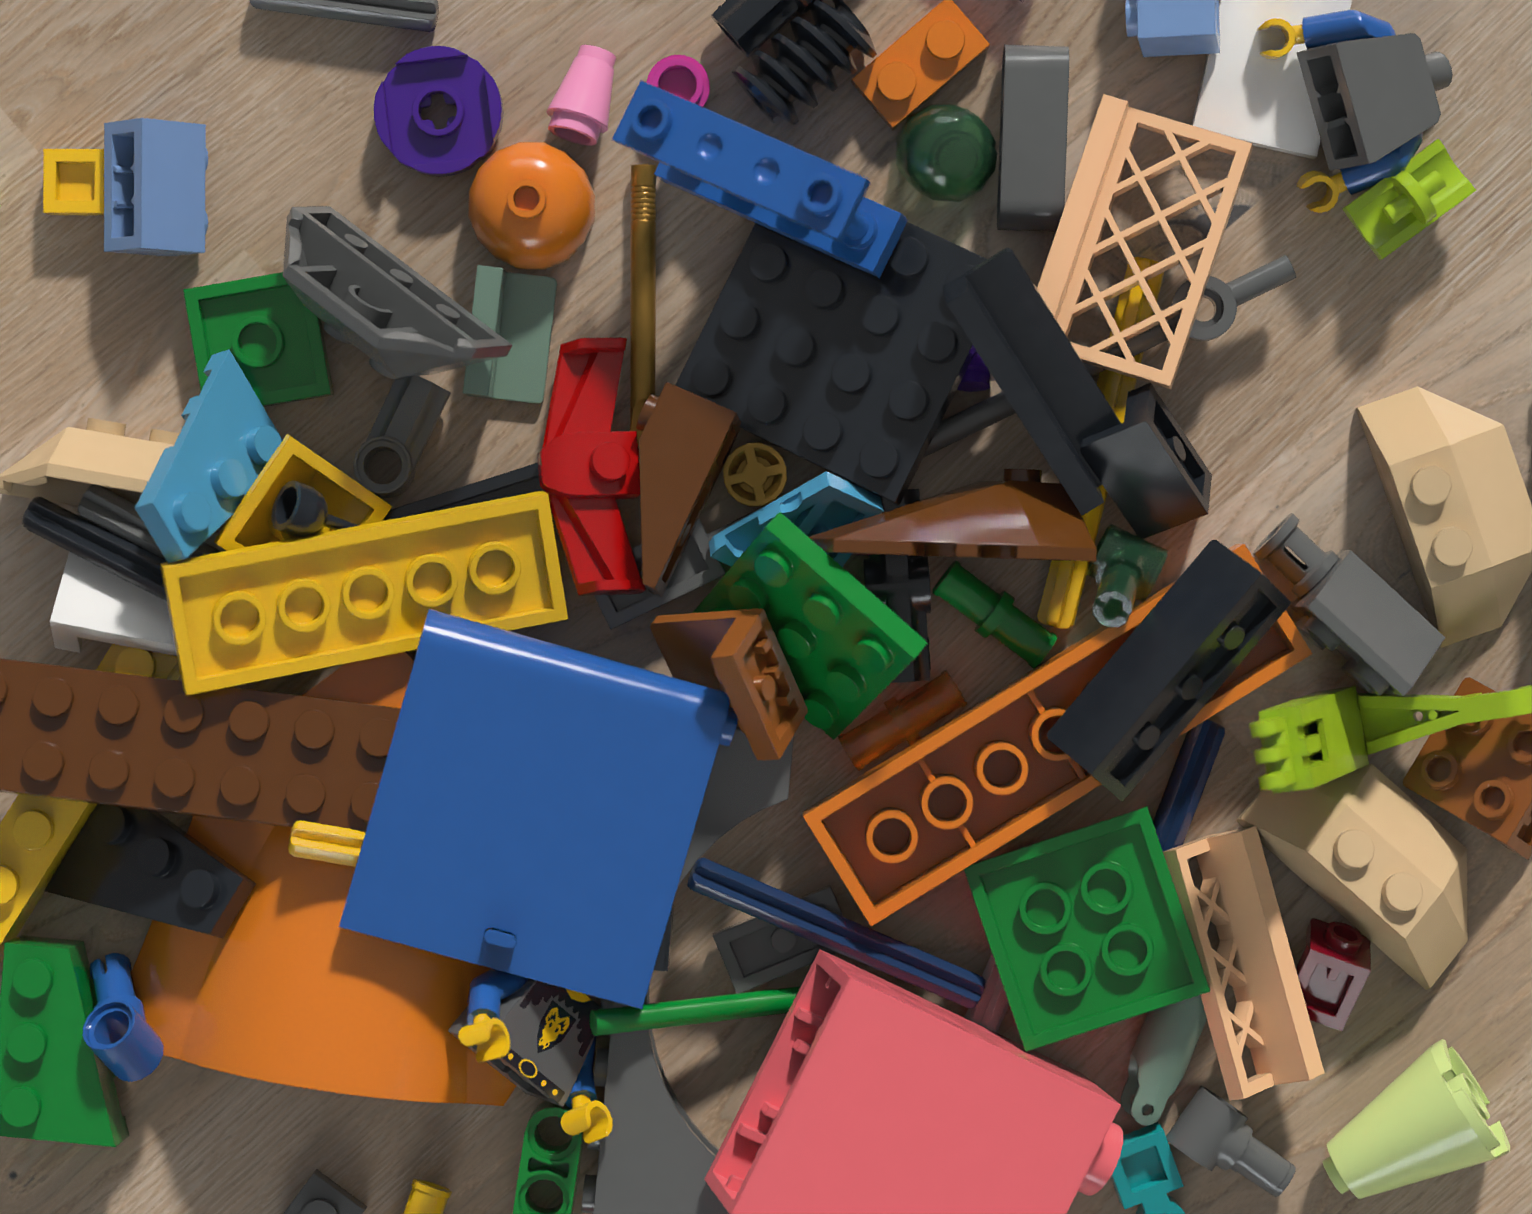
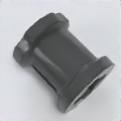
M1291 513L1264 538L1254 550L1253 555L1259 561L1267 559L1294 584L1292 592L1298 598H1301L1328 573L1339 557L1333 551L1324 552L1297 527L1299 519ZM1286 547L1291 549L1305 564H1302Z

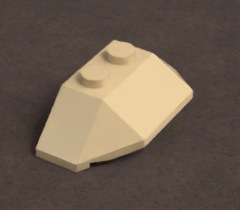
M1415 387L1357 407L1356 410L1429 621L1445 636L1439 648L1501 627L1532 572V504L1504 424L1420 387Z
M88 418L86 430L66 427L1 473L0 493L30 499L43 497L53 503L78 507L85 491L92 484L101 485L137 504L164 449L174 446L180 433L151 428L149 441L124 437L126 424ZM224 522L216 531L220 532L226 524V522Z
M1373 764L1366 765L1311 789L1275 794L1272 793V789L1261 790L1236 820L1244 828L1256 826L1261 843L1425 990L1433 986L1468 942L1467 848Z

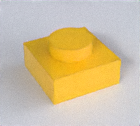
M43 149V213L47 215L104 216V149Z

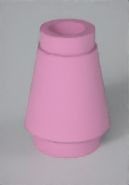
M592 45L580 46L577 57L574 58L546 111L551 117L548 130L552 134L573 143L596 145L600 133L607 132L614 76L613 67L616 61V56L613 53Z

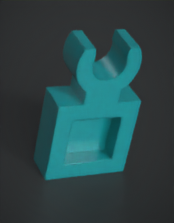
M1156 1122L1123 1135L1120 1158L1111 1175V1180L1123 1208L1128 1209L1140 1204L1136 1214H1185L1179 1203L1173 1197L1167 1195L1168 1192L1184 1187L1161 1125Z

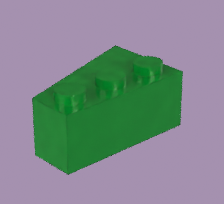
M20 935L5 942L0 991V1136L116 1147L129 1136L125 1116H122L115 1088L114 1078L116 1076L87 1046L83 1038V1025L88 1015L97 1005L84 941Z

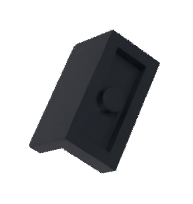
M1151 383L1128 391L1124 423L1084 438L1081 441L1080 453L1139 538H1148L1208 514L1212 474Z

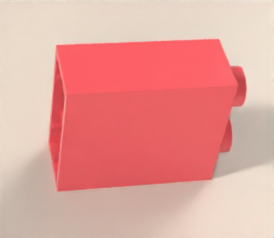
M819 949L704 1180L729 1214H1067L1077 1192L1087 1196L1098 1193L1108 1182L1116 1168L1123 1146V1131L1119 1125L1113 1123V1120L1121 1104L1083 1073L1034 1050L1025 1052L1022 1044L986 1029L967 1018Z

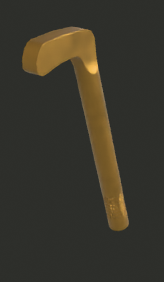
M649 164L631 165L629 431H637L638 449L642 431L636 429L637 421L648 397L651 394L656 395V176L654 175L656 165Z

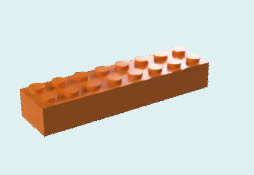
M1245 543L1234 544L1228 548L1262 572ZM1175 582L803 811V818L870 926L875 925L1101 785L1078 763L1047 738V733ZM1286 610L1179 736L1313 654Z

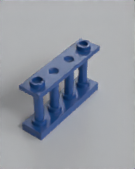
M640 80L612 137L614 142L658 161L659 164L654 175L661 181L878 278L881 277L908 222V219L902 213L864 197L871 183L868 179Z

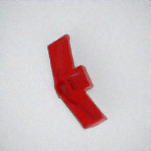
M622 337L579 338L560 345L543 446L537 453L540 487L549 496L550 508L578 596L641 594L646 591L616 499H635L640 495L637 431H611L623 356L627 345V338Z

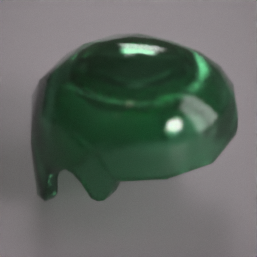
M930 104L910 115L897 135L896 164L899 172L920 194L931 198L933 201L961 202L982 191L995 171L998 154L995 149L996 141L987 125L978 115L970 110L954 104Z

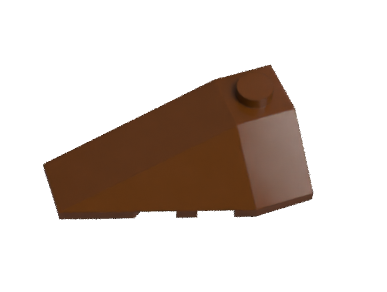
M1004 469L1003 481H978L809 537L825 552L1059 561H1096L1097 548L1086 524L1062 484L1042 482V470Z

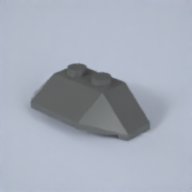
M308 206L291 208L286 221L284 279L303 305L325 322L323 326L325 331L339 341L355 345L370 357L369 364L377 372L386 377L401 380L404 377L437 374L508 355L512 344L332 207Z

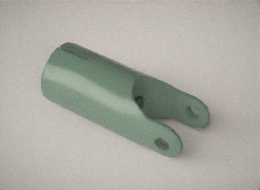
M1200 995L1147 1012L1130 1054L1129 1077L1120 1099L1124 1111L1132 1115L1134 1120L1141 1125H1151L1159 1120L1168 1098L1175 1092L1186 1073L1207 1021ZM1135 1094V1097L1131 1104L1130 1099ZM1152 1106V1112L1149 1115H1143Z

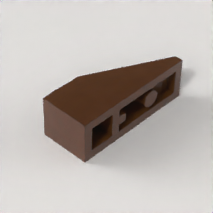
M669 382L665 383L659 397L654 394L648 397L636 429L642 431L639 439L643 584L650 593L661 598L741 429L739 427L741 421L737 412Z

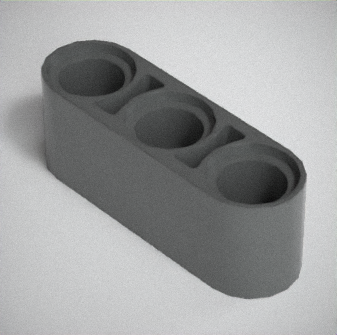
M1004 44L1001 78L997 230L1057 231L1065 204L1070 62L1068 46Z

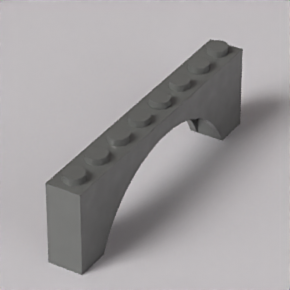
M736 727L729 747L719 744L677 889L696 861L720 837L750 816L788 799L794 736L779 760L757 761L746 735L739 727ZM649 984V987H648V991H647V994H646V998H645L644 1004H649V1003H650V1002H649L650 984ZM601 998L602 1009L628 1006ZM653 1030L610 1034L609 1049L597 1048L594 1082L595 1086L605 1087L604 1105L610 1111L613 1127L612 1132L607 1137L588 1144L589 1150H599L597 1175L585 1174L581 1212L590 1214H729L704 1180L719 1148L710 1142L693 1123L678 1101L660 1061Z

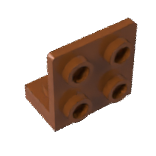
M764 609L656 616L650 625V629L672 677L726 692L730 700L729 707L734 709L738 717L739 728L746 735L757 761L779 760L808 713V708Z
M1466 677L1461 682L1454 696H1465L1473 693L1486 694L1496 691L1470 677ZM1532 713L1461 724L1430 734L1404 777L1403 785L1488 834L1509 850L1529 860L1532 855Z

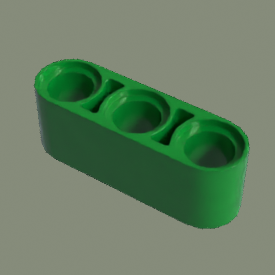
M545 1101L540 1103L532 1112L524 1132L513 1214H573L584 1143L583 1132L574 1135L568 1143L562 1146L547 1144L538 1132V1124L542 1119L549 1116L562 1118L565 1112L572 1110L566 1104L562 1107ZM545 1179L555 1182L563 1193V1201L554 1208L545 1209L537 1206L529 1195V1187L532 1183Z

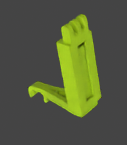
M1532 685L1500 692L1473 693L1465 696L1405 694L1404 696L1381 694L1379 696L1376 693H1357L1356 686L1313 692L1259 711L1260 720L1250 723L1249 727L1251 737L1260 738L1262 747L1254 750L1256 764L1265 763L1266 774L1258 777L1260 790L1272 789V793L1275 794L1315 788L1369 765L1368 755L1461 724L1532 713ZM1417 712L1422 713V720L1416 718Z

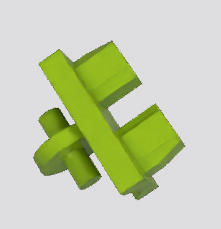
M1438 138L1414 155L1404 171H1401L1396 176L1384 178L1342 208V210L1377 258L1382 260L1474 193L1476 189L1455 165L1445 146Z

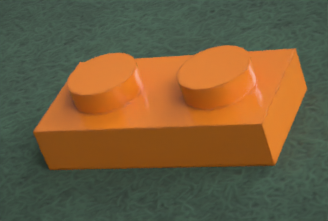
M943 0L853 77L851 83L893 131L986 51L990 43L953 0Z

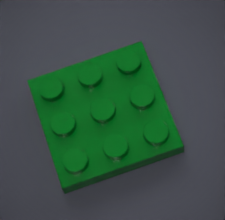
M780 511L692 612L703 613L763 608L808 708L805 719L813 726L822 729L833 740L916 658L928 643Z
M1148 806L974 863L964 869L1025 1052L1210 992Z

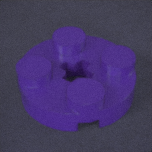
M429 46L414 50L395 63L396 66L388 72L384 82H381L376 92L374 120L381 141L402 165L423 175L445 177L472 169L478 162L486 159L492 153L502 129L503 102L495 80L477 60L455 48ZM437 94L443 95L446 104L456 105L457 107L456 116L448 118L447 127L443 129H436L432 120H422L421 110L431 107L432 96Z

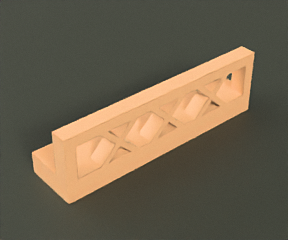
M1252 826L1208 835L1164 851L1172 880L1210 988V992L1200 996L1229 1101L1245 1099L1274 1085L1308 1081L1325 1074L1257 827ZM1197 856L1203 878L1200 890L1194 886L1187 859ZM1210 921L1216 926L1220 940L1217 952L1211 948L1207 934ZM1227 983L1233 987L1237 1001L1234 1014L1228 1010L1224 996ZM1244 1045L1250 1049L1257 1074L1248 1079L1241 1057Z

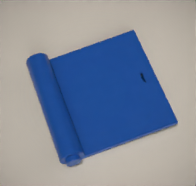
M429 609L339 927L642 1009L719 744L727 747L730 746L737 726L738 717L734 709L729 707L730 700L727 693ZM488 928H494V929H498V930H501V931H505V932L512 933V934L515 935V937H514L513 935L506 934V933L499 932V931H495V930H487V931H485V930L488 929Z

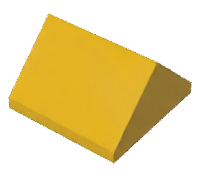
M287 434L213 542L229 551L301 537L276 530L272 524V509L275 499L281 488L292 480L311 486L322 493L328 504V514L357 525L383 521L392 506ZM324 526L313 534L333 531V529Z

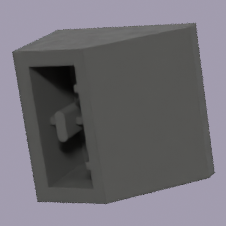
M1341 550L1337 554L1339 557L1337 562L1310 591L1301 598L1297 597L1290 605L1301 616L1295 623V626L1322 651L1327 648L1331 652L1334 649L1340 652L1348 660L1341 669L1367 693L1370 694L1373 691L1379 696L1383 692L1404 696L1413 687L1445 639V636L1351 550Z

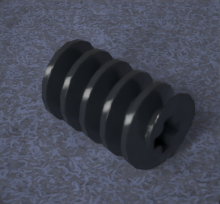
M820 0L814 1L810 5V10L815 25L800 17L794 18L790 23L796 39L795 42L779 33L775 34L771 38V42L777 58H773L760 50L754 52L751 57L757 75L741 67H737L732 71L747 95L773 123V119L776 116L783 118L793 125L799 121L793 105L796 99L815 108L818 105V101L812 86L816 82L834 92L838 88L832 72L835 66L854 75L857 72V68L851 52L855 49L871 58L877 55L868 31L843 0H832L835 8Z

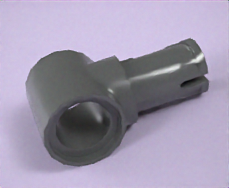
M1202 1085L1166 1135L1168 1142L1208 1170L1213 1171L1215 1166L1225 1171L1232 1169L1274 1197L1279 1196L1286 1189L1296 1171V1167L1252 1136V1128L1245 1124L1248 1120L1247 1116Z

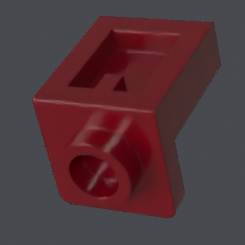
M1312 918L1306 929V947L1298 962L1296 971L1311 1021L1343 1031L1371 972V941L1348 924L1342 922L1327 923Z

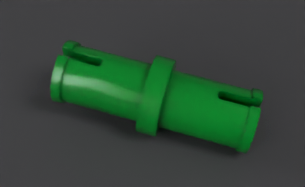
M956 560L947 568L932 590V594L936 597L939 596L977 624L974 631L985 639L989 635L993 636L1028 662V665L1033 669L1047 656L1058 638L1056 634L1050 633L1014 606L1015 598L1006 591L998 594L964 569Z

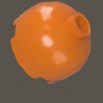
M518 142L496 151L478 169L469 189L468 217L478 241L496 259L518 269L545 270L567 261L585 242L588 232L590 233L595 221V194L585 170L566 151L545 142Z

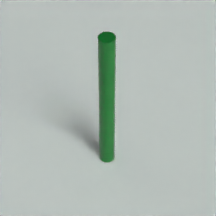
M801 986L643 1004L642 1009L623 1006L591 1010L590 1027L594 1036L787 1014Z

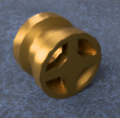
M747 443L736 448L727 458L723 469L724 483L729 494L737 502L749 507H763L775 501L783 492L787 482L786 465L781 455L772 447L762 443Z

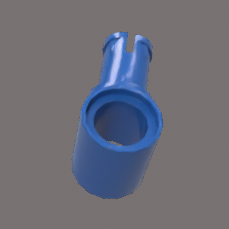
M110 953L105 955L106 973L104 963L100 958L90 964L89 970L93 979L97 1005L88 1015L83 1025V1038L87 1046L116 1077L122 1081L133 1082L145 1078L157 1068L163 1057L164 1045L161 1038L146 1022L142 1001L135 997L131 976L132 967L129 958L124 954Z

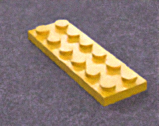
M544 491L160 564L181 680L186 695L416 650L429 609L507 631L568 619L549 496Z

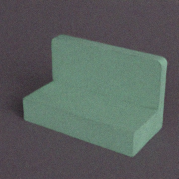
M477 265L472 315L512 344V347L505 357L466 366L463 393L465 395L541 404L544 401L557 293V281L553 277L506 272L504 268Z

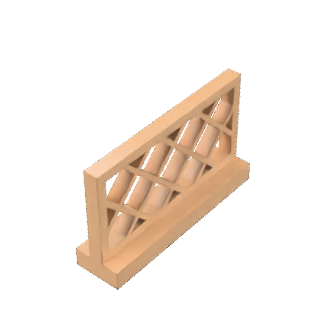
M1103 94L1037 290L1067 337L1075 317L1099 306L1114 336L1090 348L1071 342L1084 363L1170 390L1172 389L1253 149L1252 143L1131 108L1128 101ZM1138 128L1165 135L1174 155L1140 171L1131 153ZM1176 139L1190 142L1194 145L1181 150ZM1209 149L1234 155L1227 178L1202 190L1187 160ZM1126 163H1128L1134 175L1120 182ZM1180 165L1195 194L1161 211L1146 181ZM1140 186L1154 215L1120 232L1110 212L1115 197ZM1222 193L1214 213L1208 199ZM1201 204L1211 223L1207 238L1181 250L1167 220ZM1107 222L1113 236L1100 242ZM1160 225L1175 254L1140 271L1126 241ZM1119 245L1134 275L1100 292L1090 274L1093 260L1095 257ZM1201 253L1194 274L1187 260ZM1180 264L1191 284L1187 298L1161 311L1146 281ZM1087 283L1093 296L1079 303ZM1139 285L1154 315L1120 332L1105 302ZM1181 314L1173 335L1167 320ZM1160 324L1170 344L1162 370L1135 362L1126 341ZM1119 345L1125 359L1105 352Z

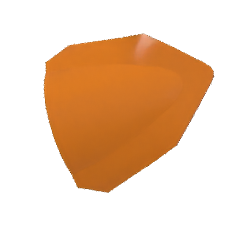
M401 652L346 663L302 696L401 708L414 660L407 652ZM193 816L187 833L253 880L256 885L223 938L152 920L131 976L135 995L142 1001L146 1022L161 1038L164 1045V1056L246 1078L332 1093L416 1102L504 1106L516 1085L487 1062L478 1063L475 1059L476 1053L464 1046L461 1041L448 1032L454 1021L468 1006L469 988L473 978L492 968L339 927L355 867L292 856L289 854L288 849L292 828Z

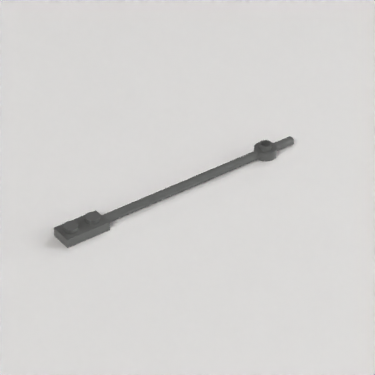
M1284 255L1228 283L1210 276L1202 298L1212 302L1214 315L1208 321L1195 319L1189 339L1210 341L1218 338L1233 324L1237 306L1297 278L1288 257ZM1189 280L1183 283L1175 292L1171 306L1187 298L1191 286ZM1181 314L1167 320L1173 335ZM1159 324L1126 341V344L1134 357L1167 341V338ZM1119 345L1105 352L1125 359ZM1084 363L1091 376L1106 370ZM1000 392L942 420L924 457L1015 414L1016 412L1004 393ZM757 510L708 534L699 517L662 598L650 593L647 588L641 594L594 595L610 630L724 576L726 571L722 563L710 556L709 541L717 533ZM642 544L632 548V552L640 577L643 579Z

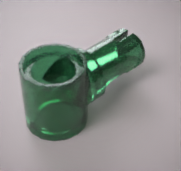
M1110 523L1096 547V561H1090L1086 575L1096 579L1098 588L1092 608L1093 616L1102 625L1113 628L1121 627L1127 622L1135 600L1138 599L1142 602L1146 600L1162 570L1168 550Z

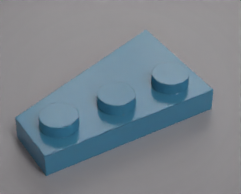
M230 349L211 356L204 370L208 378L200 394L189 399L181 415L186 422L174 446L164 449L135 506V510L168 563L186 559L234 514L235 509L283 440Z

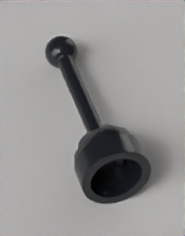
M294 480L289 481L281 488L272 509L273 527L292 536L304 537L316 533L324 526L333 530L359 526L328 514V504L322 493L311 486Z

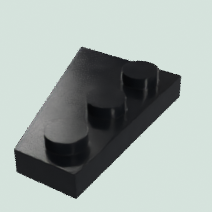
M97 804L44 891L223 938L256 883L157 811Z

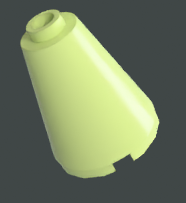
M1441 1039L1420 1055L1327 1143L1330 1156L1323 1160V1166L1330 1180L1341 1194L1350 1190L1358 1199H1362L1498 1159L1510 1152V1144L1500 1121L1490 1126L1487 1125L1485 1120L1490 1118L1486 1107L1490 1103L1457 1051L1453 1047L1447 1048L1446 1040Z

